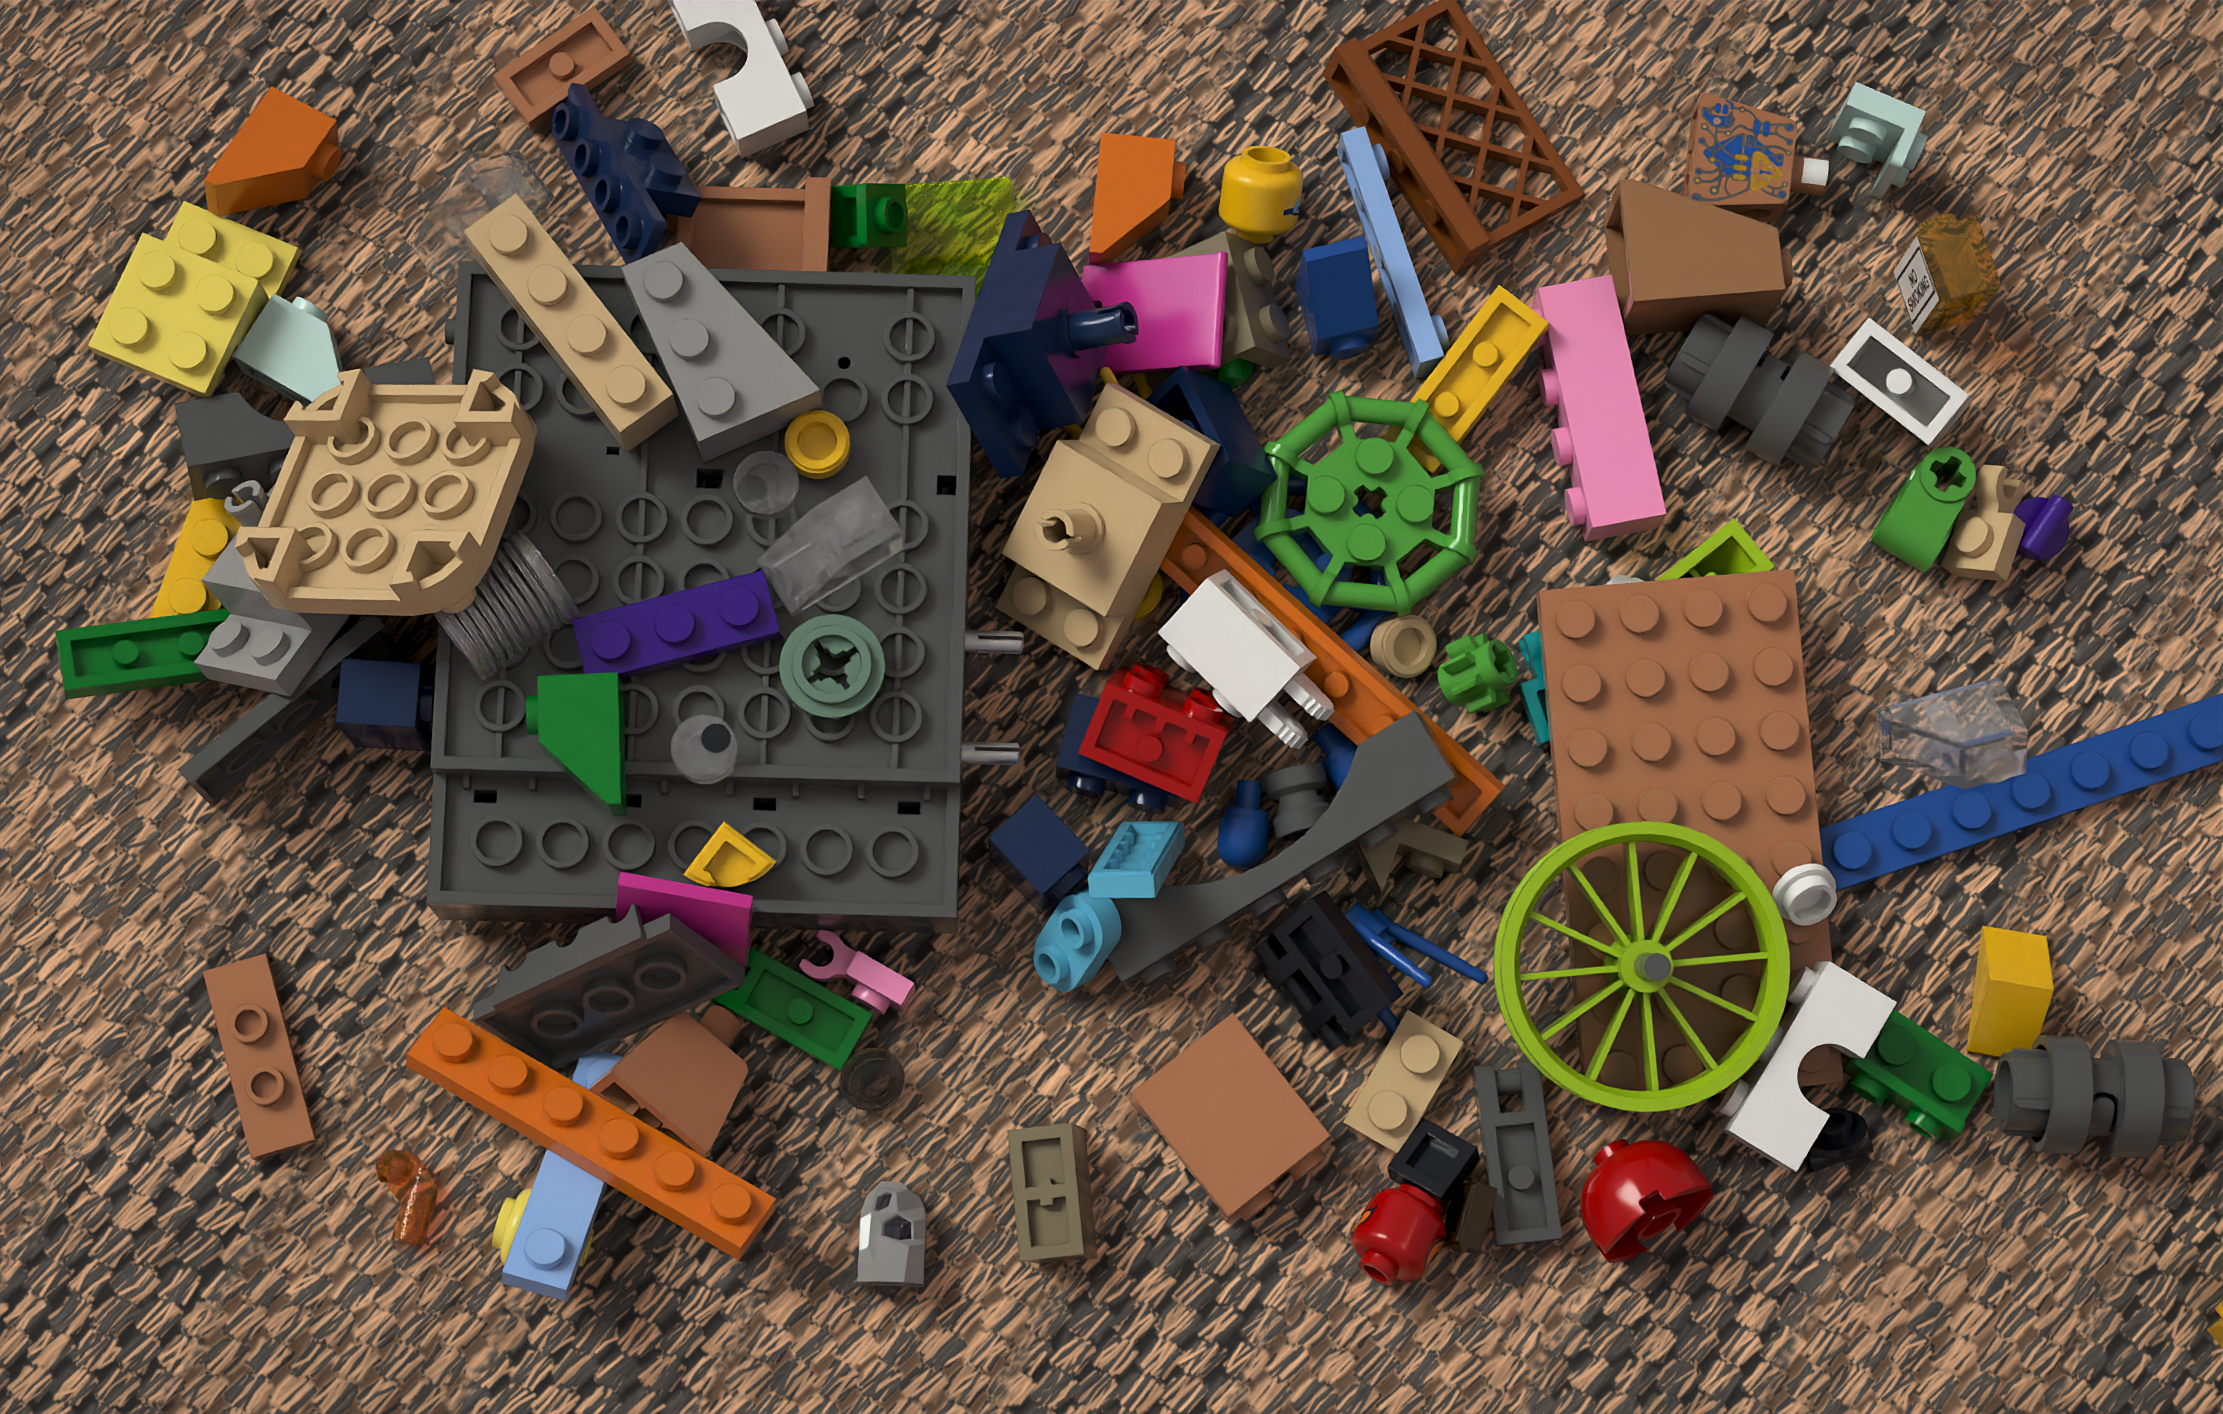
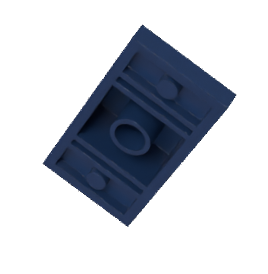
M1030 209L1009 213L1006 216L946 384L1000 479L1024 474L1032 447L1037 442L1039 430L1084 423L1108 346L1120 343H1134L1137 340L1135 335L1139 334L1137 314L1131 303L1126 301L1113 306L1095 307L1061 242L1053 244L1049 235L1042 233Z

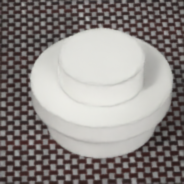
M1805 864L1788 870L1775 885L1772 897L1782 917L1791 920L1797 925H1812L1826 918L1834 909L1837 902L1836 882L1830 871L1823 865Z

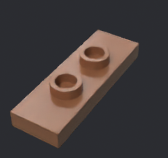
M265 953L202 971L250 1157L253 1160H257L318 1142L269 956Z

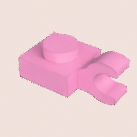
M820 930L816 936L817 941L830 947L834 952L832 961L823 967L815 966L810 961L802 959L799 967L806 977L821 983L829 982L836 978H845L847 982L855 986L851 996L868 1008L883 1015L889 1006L901 1013L904 1012L916 991L914 982L862 952L850 949L833 932L827 930Z

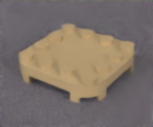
M361 369L337 372L340 385L322 393L306 408L299 401H295L283 420L295 435L258 527L239 526L235 548L243 557L247 575L272 607L296 613L416 616L436 613L440 610L446 613H458L465 610L474 601L476 586L482 580L494 558L533 455L535 438L538 432L537 425L517 396L505 387L493 372L473 369L468 385H375L370 383Z

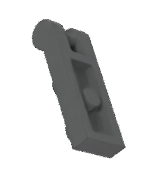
M1529 1060L1517 1061L1516 1068L1494 1070L1492 1064L1472 1066V1081L1477 1105L1486 1183L1489 1186L1498 1188L1491 1211L1495 1247L1558 1241L1562 1239L1540 1071ZM1520 1094L1523 1111L1500 1113L1498 1096Z

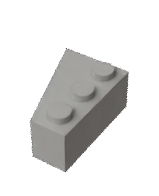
M682 242L621 267L627 291L704 462L786 428L796 417L812 410L824 411L821 390Z

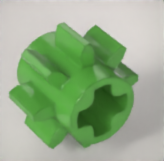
M1485 633L1476 637L1468 634L1445 646L1451 660L1439 666L1438 681L1443 694L1451 704L1456 707L1466 705L1468 712L1473 714L1480 710L1487 713L1510 701L1504 687L1516 681L1518 671L1511 651L1502 641L1497 639L1489 641Z

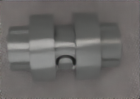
M1711 313L1701 315L1664 377L1667 388L1690 400L1684 414L1717 432L1726 416L1751 429L1753 433L1744 449L1775 467L1778 466L1783 456H1786L1807 469L1817 468L1855 405L1853 395L1829 382L1835 369L1803 350L1792 367L1765 352L1774 333L1741 315L1735 327Z
M2039 1035L2031 1049L2013 1048L2009 1053L2005 1052L2001 1055L1997 1065L1994 1081V1113L1996 1123L2005 1135L2027 1136L2028 1143L2034 1152L2075 1155L2082 1150L2087 1136H2096L2099 1149L2106 1157L2148 1159L2154 1153L2157 1145L2173 1146L2177 1141H2184L2188 1137L2192 1126L2195 1088L2191 1069L2180 1058L2161 1057L2158 1047L2153 1042L2111 1039L2105 1044L2100 1058H2091L2089 1047L2081 1037Z

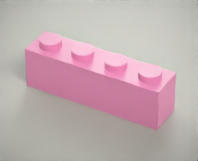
M1612 274L1540 287L1534 297L1532 310L1552 325L1535 346H1541L1546 367L1545 369L1538 370V384L1544 406L1554 405L1559 428L1552 429L1551 440L1556 463L1558 466L1568 465L1573 488L1565 489V505L1571 526H1582L1585 542L1657 529L1667 513Z

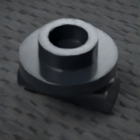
M1843 1108L1823 1110L1830 1116L1805 1158L1810 1171L1815 1172L1872 1153L1873 1144L1865 1119L1858 1113Z

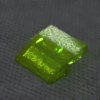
M1010 177L906 184V206L908 209L907 247H891L893 274L976 276L977 300L1006 216L1009 213H1013Z

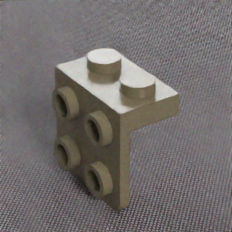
M1223 231L1166 257L1215 254L1219 251H1224L1228 254L1221 365L1242 358L1272 369L1292 360L1286 340L1290 334L1289 324L1284 312L1277 305L1271 283L1275 276L1274 267L1269 255L1262 246ZM1202 368V369H1192V370H1195V371H1197V372H1200V373L1204 374V373H1207V372H1209V371H1211V370H1213V369H1211V368ZM1175 371L1145 373L1147 383L1151 388L1157 389Z

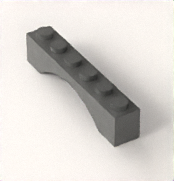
M1414 710L1360 743L1348 775L1328 809L1304 836L1275 858L1242 874L1209 883L1162 885L1155 898H1110L1118 910L1122 931L1120 940L1108 956V959L1121 981L1134 983L1141 979L1145 987L1157 983L1179 968L1174 958L1194 946H1196L1199 953H1204L1216 947L1233 935L1229 925L1249 912H1251L1255 920L1271 913L1288 901L1284 893L1286 889L1306 878L1310 886L1323 881L1343 867L1339 857L1359 844L1362 845L1365 852L1370 851L1394 837L1399 832L1394 823L1411 812L1417 810L1422 818L1453 800L1454 796L1450 788L1462 782L1423 716Z

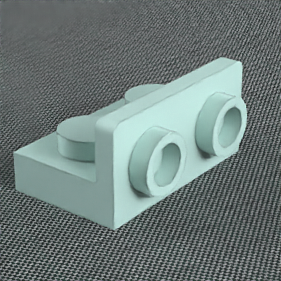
M1855 82L1834 120L1827 139L1838 143L1837 150L1843 156L1853 161L1871 163L1875 159L1883 162L1870 194L1882 200L1891 184L1902 188L1909 171H1913L1928 136L1918 132V129L1926 111Z

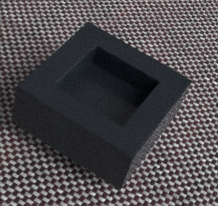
M1423 1117L1389 1163L1387 1169L1391 1180L1400 1185L1409 1184L1419 1188L1433 1197L1444 1209L1478 1163L1480 1157L1476 1146Z

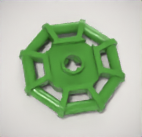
M1342 390L1329 393V400L1279 440L1276 442L1268 441L1263 448L1278 478L1262 492L1259 526L1253 530L1258 544H1265L1310 597L1308 604L1318 609L1322 605L1395 612L1398 618L1411 614L1412 606L1462 566L1473 565L1479 554L1474 548L1480 481L1486 477L1482 464L1474 463L1430 412L1431 404L1420 398L1416 403L1345 396ZM1352 422L1403 427L1396 442H1387L1378 437L1357 439ZM1336 426L1341 441L1339 447L1315 466L1299 457L1302 452ZM1416 434L1448 470V473L1431 478L1407 450ZM1289 473L1307 482L1304 514L1293 518H1285ZM1362 490L1369 494L1376 491L1384 497L1380 506L1385 514L1378 519L1370 513L1359 517L1353 510L1359 502L1356 493ZM1454 490L1450 535H1445L1432 528L1434 496ZM1308 532L1331 560L1323 574L1291 536ZM1423 544L1439 552L1406 580L1403 581L1401 579L1397 565ZM1343 567H1372L1371 570L1382 571L1386 586L1336 581Z

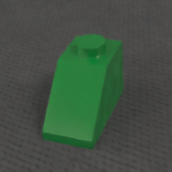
M618 672L537 676L538 695L527 696L528 735H539V743L545 754L612 816H627L624 686Z

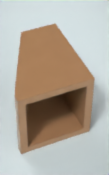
M1634 179L1619 180L1603 220L1609 271L1613 277L1626 336L1692 331L1700 316L1707 313L1713 314L1734 327L1741 315L1758 325L1766 324L1776 305L1781 304L1785 287L1791 286L1793 279L1791 253L1788 248L1780 249L1778 227Z

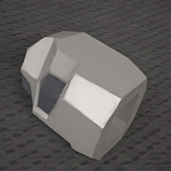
M881 1181L866 1196L860 1218L858 1285L924 1287L927 1214L921 1198L901 1182Z

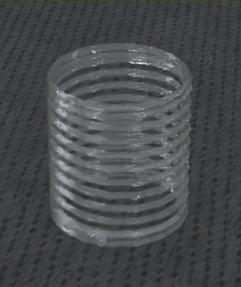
M517 531L516 535H511L510 540L537 581L509 542L503 541L502 546L525 576L543 606L519 577L502 551L497 548L495 555L513 578L534 612L493 559L490 567L503 583L524 617L510 601L488 569L484 577L514 622L482 580L477 586L503 625L477 592L474 601L493 630L473 604L466 609L481 632L464 610L456 613L471 637L453 613H446L443 610L433 613L482 680L487 681L488 676L493 677V673H498L499 668L496 662L502 667H507L508 662L505 656L509 660L516 661L515 651L518 654H525L524 645L528 648H534L532 637L536 641L543 642L541 631L545 635L550 636L552 635L551 626L554 629H561L560 620L564 623H569L570 620L574 619V616H579L580 611L559 578L522 531Z

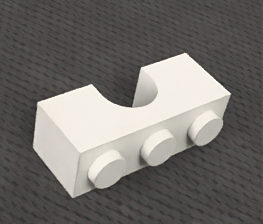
M667 0L691 52L711 43L727 42L738 46L747 55L746 63L740 72L712 86L716 106L741 159L809 130L807 109L814 107L811 93L800 72L793 75L789 74L781 57L789 53L787 43L775 18L764 21L756 2L761 0Z
M1830 961L1816 962L1813 969L1804 966L1798 972L1789 986L1786 999L1792 1004L1778 1025L1771 1041L1758 1058L1759 1060L1746 1082L1738 1078L1726 1092L1718 1109L1719 1112L1725 1115L1718 1127L1719 1130L1783 1169L1795 1172L1799 1169L1830 1116L1811 1104L1801 1093L1797 1080L1798 1067L1807 1052L1822 1044L1830 1045L1850 1058L1864 1059L1897 1003Z

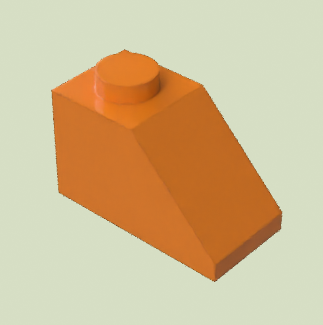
M271 86L204 179L208 211L217 216H224L306 199L319 180L326 182L332 177L340 163L342 149L339 148L337 120Z
M1101 132L1089 265L1111 263L1168 218L1170 198L1183 199L1186 162L1174 161L1176 140Z

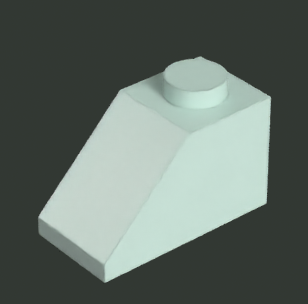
M273 293L233 355L242 372L291 401H299L304 408L310 405L322 393L341 384L337 377V372H343L337 341L326 323L329 318L328 315L316 305L301 297H296L293 303H290Z

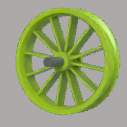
M1634 821L1602 826L1574 836L1553 848L1525 874L1512 893L1499 923L1494 946L1493 974L1498 1004L1511 1036L1531 1064L1545 1077L1560 1088L1592 1103L1627 1111L1660 1112L1679 1109L1714 1096L1734 1083L1758 1060L1771 1041L1785 1008L1790 980V952L1782 917L1773 897L1754 870L1740 856L1719 841L1688 827L1664 822ZM1635 842L1656 843L1686 852L1648 935L1644 934ZM1619 843H1623L1631 934L1625 935L1575 864V861L1589 853ZM1698 858L1716 870L1731 885L1735 893L1668 941L1661 944L1659 942L1660 937L1694 862ZM1566 869L1614 937L1615 941L1610 947L1532 911L1547 886L1563 870ZM1743 902L1753 922L1760 952L1672 960L1670 951L1737 903ZM1528 919L1605 954L1603 966L1520 973V949ZM1761 959L1760 985L1752 1013L1672 976L1673 967ZM1605 974L1608 982L1605 986L1542 1031H1537L1526 1008L1520 981ZM1667 983L1748 1021L1734 1045L1717 1062L1712 1058L1663 987ZM1616 991L1621 996L1585 1075H1582L1564 1063L1550 1049L1545 1040ZM1655 995L1706 1068L1705 1071L1693 1078L1664 1088H1659L1650 1002V996ZM1633 998L1638 999L1646 1090L1617 1089L1596 1082L1597 1076Z

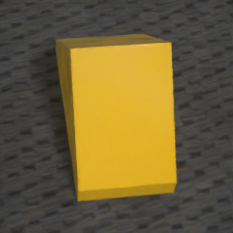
M1982 926L1966 1052L2000 1058L2003 1053H2009L2013 1048H2032L2035 1039L2041 1033L2054 991L2047 936Z

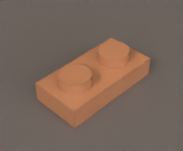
M593 6L492 76L496 86L530 131H532L553 116L556 107L568 97V89L572 83L583 84L590 91L630 64L632 58L628 49L596 7Z

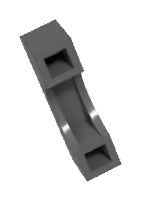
M429 357L366 368L364 373L370 383L375 385H435ZM239 392L174 403L194 501L208 498L221 500L226 499L227 496L235 497L231 491L241 483L250 480L259 482L263 488L272 487L276 483L295 437L285 422L271 419L259 413L247 403Z

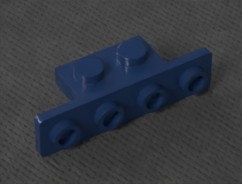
M572 83L568 89V97L556 107L553 113L551 133L627 265L655 253L666 228V222L661 213L692 218L701 196L659 126L641 118H632L629 121L604 117L586 86Z

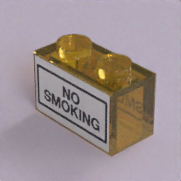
M1944 214L1931 218L1918 226L1919 231L1916 232L1911 242L1906 245L1905 251L1893 268L1907 313L1917 337L1975 321L2001 286L1977 215L1956 220L1954 214Z

